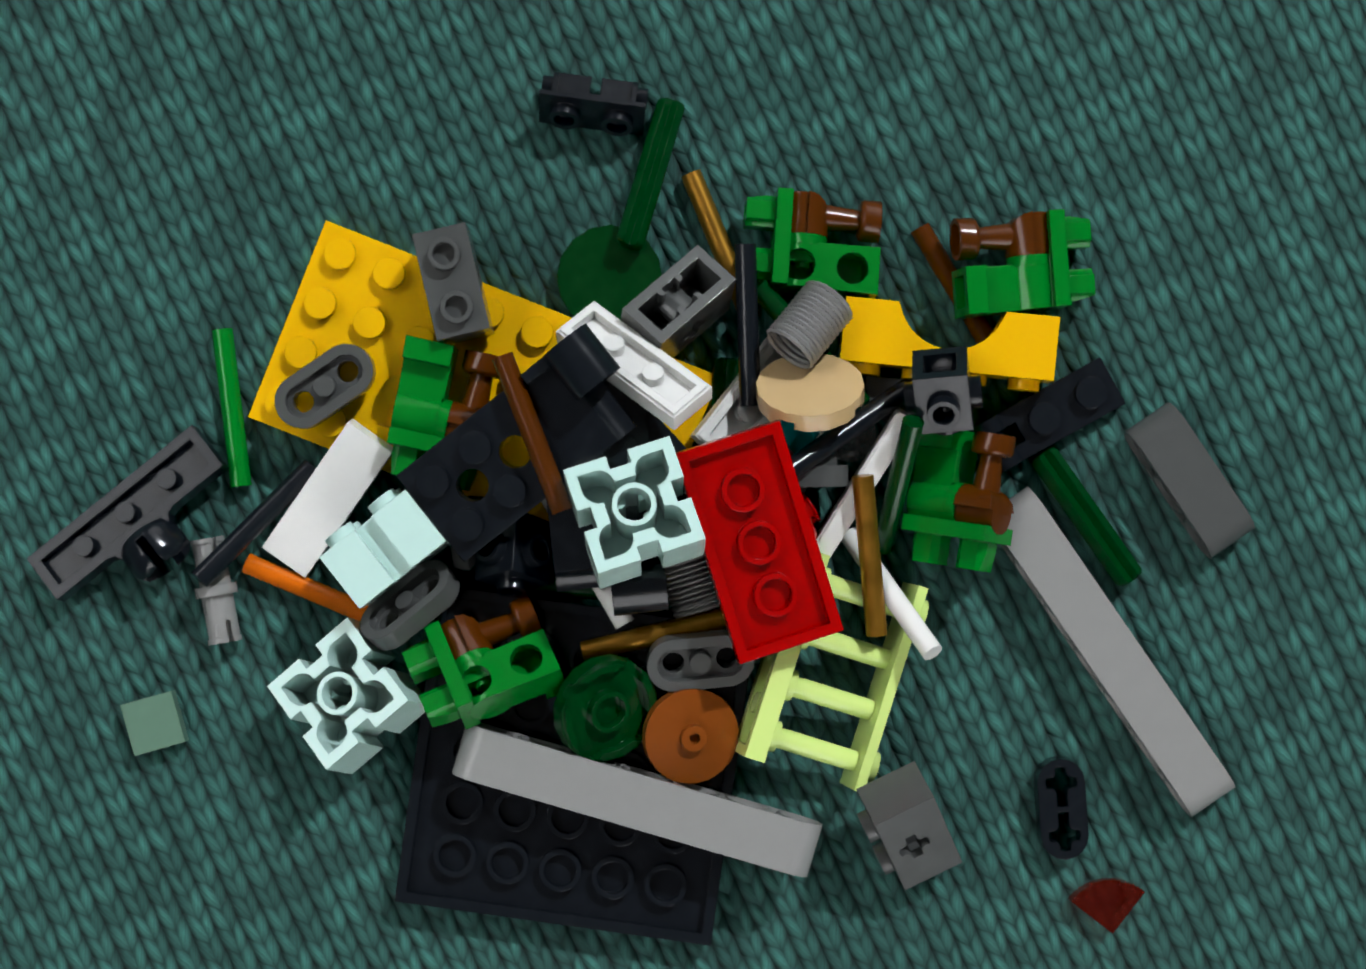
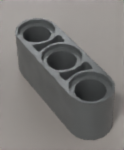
M1167 402L1124 431L1123 434L1129 447L1194 543L1208 558L1211 559L1255 529V524L1247 509L1188 422L1174 405Z

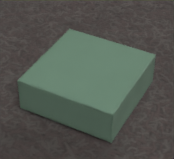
M175 690L120 705L134 756L189 740Z

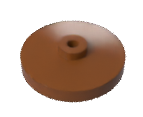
M684 689L666 693L651 707L642 729L643 748L650 763L666 778L684 784L707 781L724 770L735 754L739 738L738 723L733 710L726 701L708 689Z

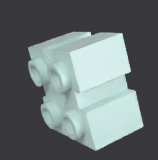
M670 436L627 449L628 463L610 469L605 456L563 470L565 488L572 503L578 527L581 528L592 524L594 528L585 531L584 537L586 550L599 589L642 576L641 561L656 556L659 557L662 568H666L705 555L706 537L692 498L681 501L677 500V496L683 495L684 475ZM629 506H638L639 513L647 510L640 520L626 519V508Z
M391 488L367 507L373 514L369 520L362 525L359 521L353 524L350 521L325 540L330 549L319 558L359 609L369 606L413 569L431 560L450 545L407 489L402 491L400 488L396 490Z
M349 617L315 644L322 654L319 659L314 663L298 659L267 687L291 720L309 723L312 726L303 735V738L325 769L353 774L384 748L377 738L379 734L384 730L400 734L424 714L425 710L419 697L422 692L414 684L409 674L386 667L396 658L392 651L377 649L361 633V621Z

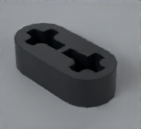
M1054 756L1046 758L1041 762L1034 773L1037 836L1039 843L1050 855L1057 859L1067 860L1075 858L1082 853L1088 843L1086 787L1083 772L1075 763L1065 757ZM1061 767L1064 774L1073 778L1072 784H1067L1063 787L1064 803H1057L1055 789L1046 786V779L1054 777L1055 768ZM1058 812H1064L1066 825L1076 830V836L1067 838V846L1060 848L1059 843L1055 839L1049 838L1051 831L1058 830Z

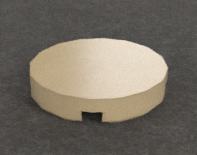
M823 354L817 360V363L814 364V367L810 369L800 368L785 358H780L761 370L756 381V400L759 411L770 422L778 420L781 423V420L794 423V430L802 432L827 431L844 425L856 416V409L860 406L862 408L864 403L865 384L861 372L850 362L834 355Z

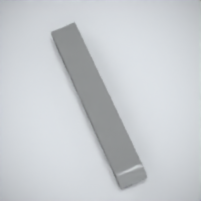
M1025 487L1009 499L1013 504L1014 514H1011V520L1007 529L1013 530L1011 546L1001 545V547L1182 809L1190 817H1193L1235 788L1232 778L1043 503L1029 487Z
M482 722L467 730L464 728L452 770L453 775L470 782L799 877H808L823 826L820 822L802 815L696 784L678 783L661 774L611 760L602 763L579 756L569 747Z

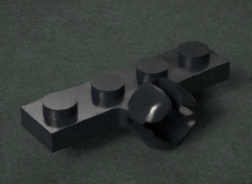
M191 425L30 555L27 560L56 600L63 602L118 560H122L135 578L148 582L157 580L171 572L165 562L167 559L172 557L179 565L190 551V542L176 524L175 515L181 507L225 473L229 467L200 429Z

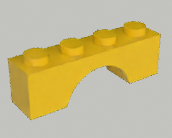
M852 296L845 297L853 316L852 320L842 329L838 358L850 362L861 372L862 376L878 377L882 367L902 369L901 379L912 380V351L940 348L926 342L912 330L905 319L900 301ZM1005 312L1001 315L988 338L967 348L970 376L980 375L982 387H986L987 378L1008 380L1007 389L1039 392L1040 383L1048 384L1054 381L1060 317Z

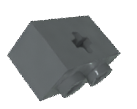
M462 222L412 234L437 341L450 345L493 335L494 330L473 241L466 223Z
M697 245L622 308L621 321L674 358L729 310L736 278Z
M915 761L856 789L865 807V810L856 815L870 843L879 839L881 841L872 846L885 875L896 871L905 890L962 863L937 802Z

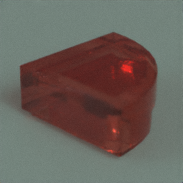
M1101 878L1082 885L1068 899L1111 933H1114L1145 891L1126 880Z

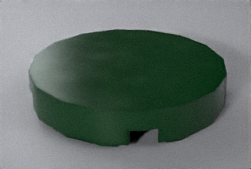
M613 225L590 228L572 240L561 256L557 282L560 297L573 317L595 301L621 320L622 308L662 275L659 258L647 240H645L644 247L641 250H631L620 246L616 242L619 227Z
M612 654L592 657L574 668L560 685L553 705L554 727L561 741L579 756L602 763L620 759L637 748L642 742L643 724L649 710L657 701V691L648 673L628 658Z

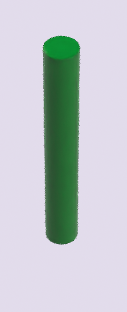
M233 328L212 330L230 487L251 486Z

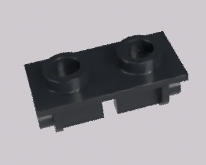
M558 71L554 72V76H543L542 89L539 90V122L552 124L561 129L579 127L602 130L614 136H625L628 134L643 136L649 89L639 88V82L602 78L600 95L590 94L592 77L567 74Z

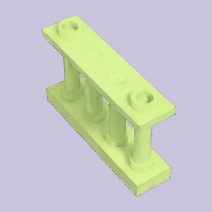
M821 553L834 598L863 607L862 585L832 575L831 569L827 567L830 556ZM903 582L901 590L925 622L929 611V602L925 600L929 588ZM886 604V615L892 616L883 647L837 632L762 657L739 727V738L735 752L746 758L765 763L768 751L774 752L777 748L844 769L840 783L854 791H857L856 789L866 785L868 782H872L878 773L881 762V754L877 751L912 643ZM808 646L876 667L867 697L799 677V672L795 670L800 650H805ZM794 697L860 718L851 748L783 728L782 722L778 720L784 701H790Z

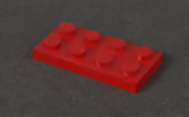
M775 420L676 452L684 475L686 499L692 498L706 537L704 557L737 662L743 664L843 631L844 628L780 421Z

